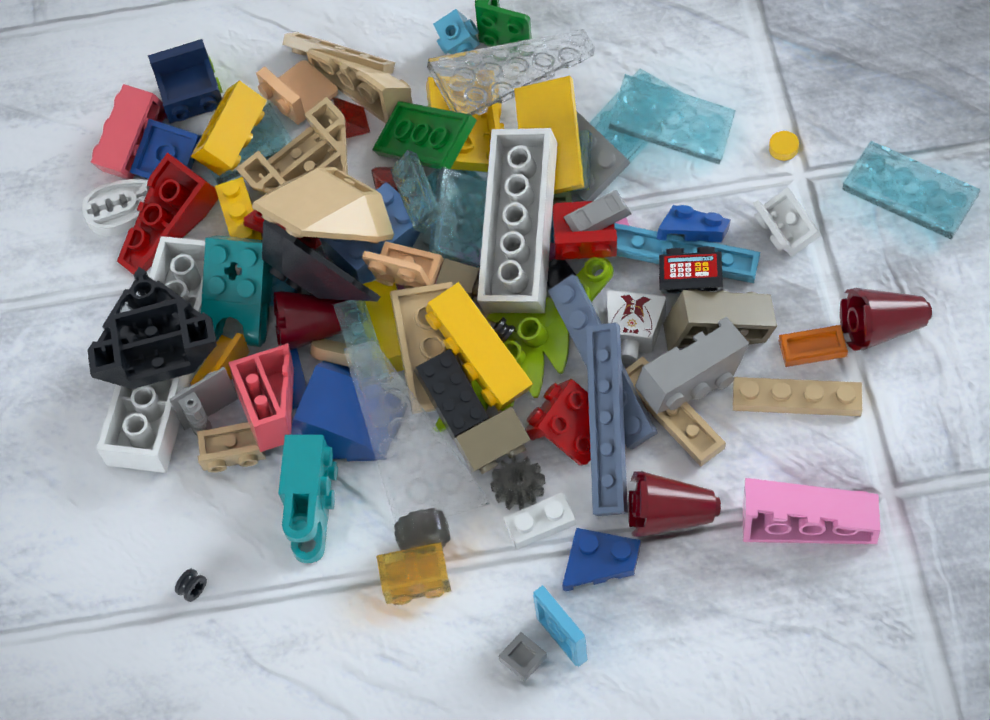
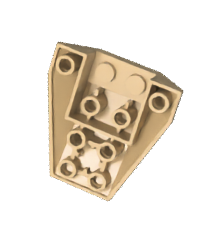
M335 167L317 168L284 182L254 201L252 205L253 209L262 213L263 219L272 223H279L286 228L288 234L299 238L305 236L367 241L377 244L380 241L392 240L394 236L381 193Z

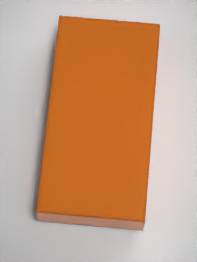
M841 325L779 335L778 341L785 367L843 358L848 355Z

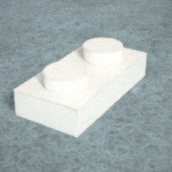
M563 492L503 517L516 549L576 525V518Z

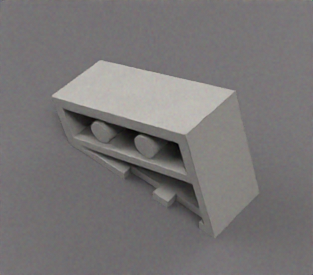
M727 316L718 321V329L705 336L701 331L693 336L696 342L680 351L676 346L643 366L635 387L656 414L668 409L675 410L684 402L692 399L699 400L713 390H723L734 381L733 376L749 343Z

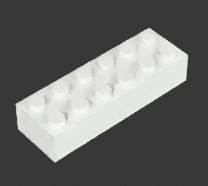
M551 128L491 130L477 302L485 313H545L558 144Z

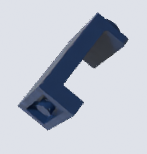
M203 39L148 55L162 98V104L170 124L216 110L222 97Z

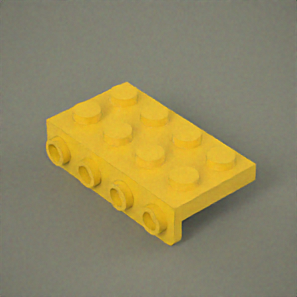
M487 72L484 82L428 77L426 83L428 107L469 114L477 120L451 169L488 172L491 130L504 129V124L500 123L501 103L497 102L499 85L497 82H494L493 73Z

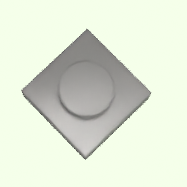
M520 632L498 657L501 663L525 682L547 658V654L531 639Z

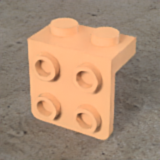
M306 60L300 61L279 78L265 66L256 72L260 84L258 85V90L262 96L270 100L283 115H287L297 125L306 119L304 114L325 97L332 100L338 95L337 86Z
M385 241L380 254L364 251L362 259L375 276L377 282L387 286H393V283L403 285L405 289L434 285L444 261L442 255Z

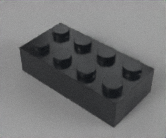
M451 349L415 367L414 372L452 440L489 419L488 414Z

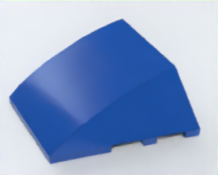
M322 361L315 366L292 419L291 435H324L327 446L332 447L333 459H346L347 462L387 460L408 405L351 367Z

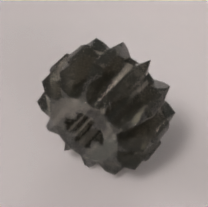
M513 455L512 463L501 460L500 469H493L492 477L494 480L491 481L490 485L491 491L496 493L495 499L498 504L505 502L508 510L516 504L519 510L525 508V503L534 505L537 503L536 497H543L544 488L542 486L546 481L545 475L540 473L541 467L538 463L531 465L528 456L521 462H518V458Z
M435 508L420 509L416 512L410 511L408 515L401 516L399 521L394 524V536L401 553L409 554L410 556L418 554L424 556L429 552L434 553L436 549L445 547L446 543L451 540L447 518L444 516L443 511L435 510Z

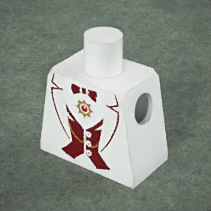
M607 290L608 323L616 322L620 325L622 363L633 364L637 361L638 352L651 353L653 351L666 314V296Z

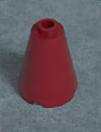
M853 288L847 289L844 292L848 296L845 299H841L840 325L843 334H849L851 341L846 343L854 351L866 350L927 326L932 317L930 303L923 296Z
M286 291L273 293L278 346L289 344L290 350L311 344L312 341L326 339L352 330V325L358 322L356 305H350L349 300L320 299L314 295Z
M634 471L630 482H636L635 491L629 490L628 522L629 527H636L631 533L634 537H644L713 523L715 516L718 517L720 515L721 501L719 497H715L713 490L644 471Z

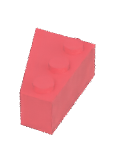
M123 84L120 92L114 99L111 115L104 123L101 139L93 149L91 163L103 172L127 180L133 179L135 175L130 173V169L148 120L152 119L162 123L167 118L163 102L151 92Z
M289 344L228 362L235 390L260 452L284 445L285 435H291L294 367Z

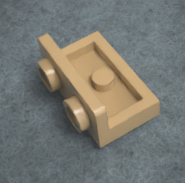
M249 422L197 432L200 455L197 456L198 463L204 471L208 470V472L212 473L222 472L227 469V466L238 464L242 467L256 465L259 460L266 459L265 451L260 452Z

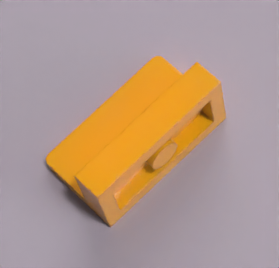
M237 332L233 339L221 335L217 341V346L205 359L190 385H194L208 373L217 371L222 367H225L230 380H232L228 362L247 357L250 352L243 334Z

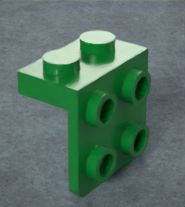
M475 0L477 29L479 31L478 39L480 43L491 47L507 49L517 54L529 55L531 53V20L528 15L500 8L499 0Z

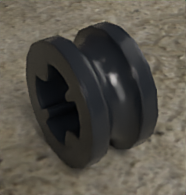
M502 317L494 325L493 329L504 343L514 331L515 326L507 325L506 319Z
M190 568L179 577L175 585V592L178 595H184L186 601L192 602L203 592L207 579L203 575H198L195 569Z

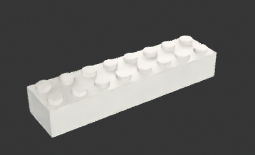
M161 236L149 277L156 282L158 280L190 302L191 306L201 313L205 241ZM194 373L135 389L119 385L115 386L96 448L106 466L167 473L180 426V421L169 399L175 396L181 389L191 386L190 382L194 377Z

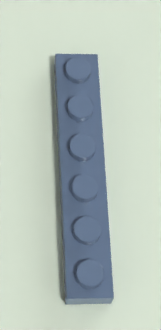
M572 274L548 290L587 367L586 326L602 323L579 278ZM622 364L625 445L629 449H634L658 434Z
M614 322L586 326L593 515L628 514L620 325Z

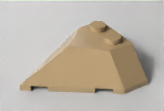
M325 97L304 114L310 127L271 158L266 160L258 150L236 168L253 190L268 193L284 182L317 168L335 167L348 174L345 117L328 97Z

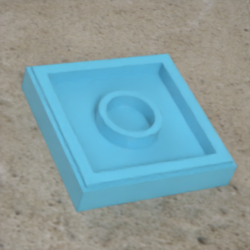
M542 585L533 592L537 620L574 665L579 667L588 660L586 637Z

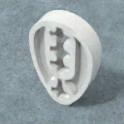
M120 180L94 188L86 196L82 205V214L89 228L101 236H116L134 227L139 215V211H137L140 201L144 202L149 186H147L148 180ZM125 202H127V205H128V206L125 207V208H122V207H123L122 204L125 203ZM113 207L114 211L109 212L108 208ZM100 211V215L95 217V212Z

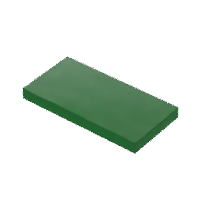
M399 101L372 151L380 156L449 172L477 120L469 114Z

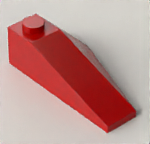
M168 152L149 177L147 195L144 202L140 201L138 205V218L134 227L129 229L117 262L133 275L138 267L145 271L152 267L161 236L183 238L207 216L218 201V195L214 186Z

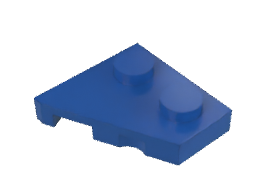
M673 205L659 226L656 239L666 240L667 234H684V241L722 243L729 230L731 219L723 218L720 214L714 212L704 213L696 211L687 205Z
M576 528L562 584L563 590L571 591L574 590V586L593 582V585L607 582L611 578L621 579L633 576L638 561L641 540Z

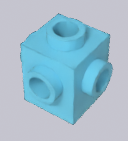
M457 9L433 23L440 37L437 40L438 45L445 54L450 53L456 59H459L460 57L470 55L474 48L480 45L476 34L479 33L476 25L471 19L467 20Z

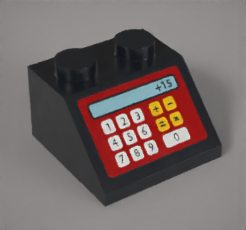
M698 247L697 253H684V248L666 249V254L659 255V290L662 294L681 293L683 290L697 289L699 291L723 290L722 252H715V247Z

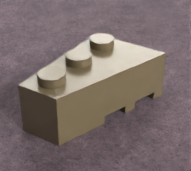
M697 289L683 290L663 322L667 350L670 351L676 346L678 348L688 347L696 342L693 336L701 331L706 336L718 329V321L726 316L748 341L749 345L767 342L777 327L771 294H758L756 292L731 293L725 290L717 292L699 291Z

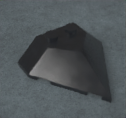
M264 220L262 260L272 266L269 272L278 279L287 283L298 292H301L304 288L320 299L374 302L380 299L381 296L357 281L296 237L288 234L286 230L275 223Z
M138 267L134 274L135 280L130 289L124 290L102 326L104 331L98 341H93L87 350L92 378L130 389L192 374L217 346L211 317L204 312L201 314L195 310L190 302L159 280L156 282L150 278L145 270Z

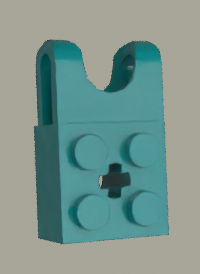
M228 236L205 238L201 314L204 312L211 317L216 340L223 335L226 320L232 317L237 319L243 326L247 345L261 347L266 341L273 274L269 272L272 266L262 260V240ZM236 265H237V268H241V269H242V274L238 275V274L236 273V270H235V266H236Z
M285 435L278 492L284 506L282 528L286 538L291 541V550L296 560L307 564L317 562L323 557L329 509L333 510L335 505L334 490H331L332 480H337L338 466L337 462L333 461L332 447L327 446L324 435ZM314 539L316 546L312 551L303 552L300 550L302 542Z

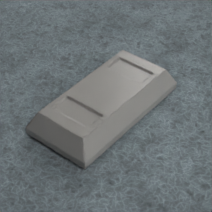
M614 190L565 215L564 219L572 232L602 230L631 215V211L618 191Z

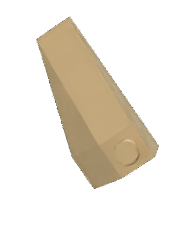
M309 49L306 52L309 63L335 84L338 90L385 124L399 101L413 104L411 88L402 79L398 80L389 73L313 49Z

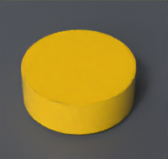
M779 131L771 136L769 152L775 159L787 161L797 155L799 140L795 134L789 131Z

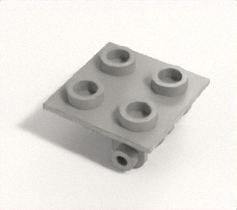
M222 367L217 371L208 373L194 385L181 389L169 400L183 429L187 430L191 427L195 435H197L198 431L212 429V425L208 420L210 415L234 402L238 397L225 367Z

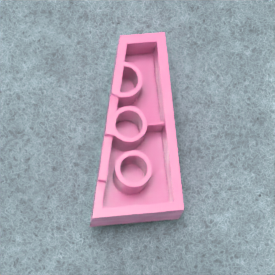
M745 478L743 542L877 544L880 534L878 494L866 491H850Z

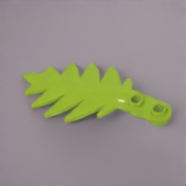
M592 257L576 275L591 302L611 280L614 269L608 259ZM598 270H603V272L600 275L595 276V273ZM546 297L545 313H493L487 315V319L493 323H497L504 317L507 325L515 326V332H512L504 344L532 381L533 385L529 392L533 398L539 397L543 384L544 353L559 374L564 373L569 354V332L552 298ZM476 380L471 381L474 392L485 411H487L489 405L481 395L483 389ZM513 401L512 403H510L508 406H506L505 408H503L501 411H504V410H506V409H508V408H510V407H513L515 401ZM440 417L433 429L436 433L446 430Z

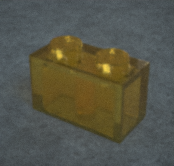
M441 542L376 556L386 604L404 605L415 598H437L442 596L444 592L451 591Z

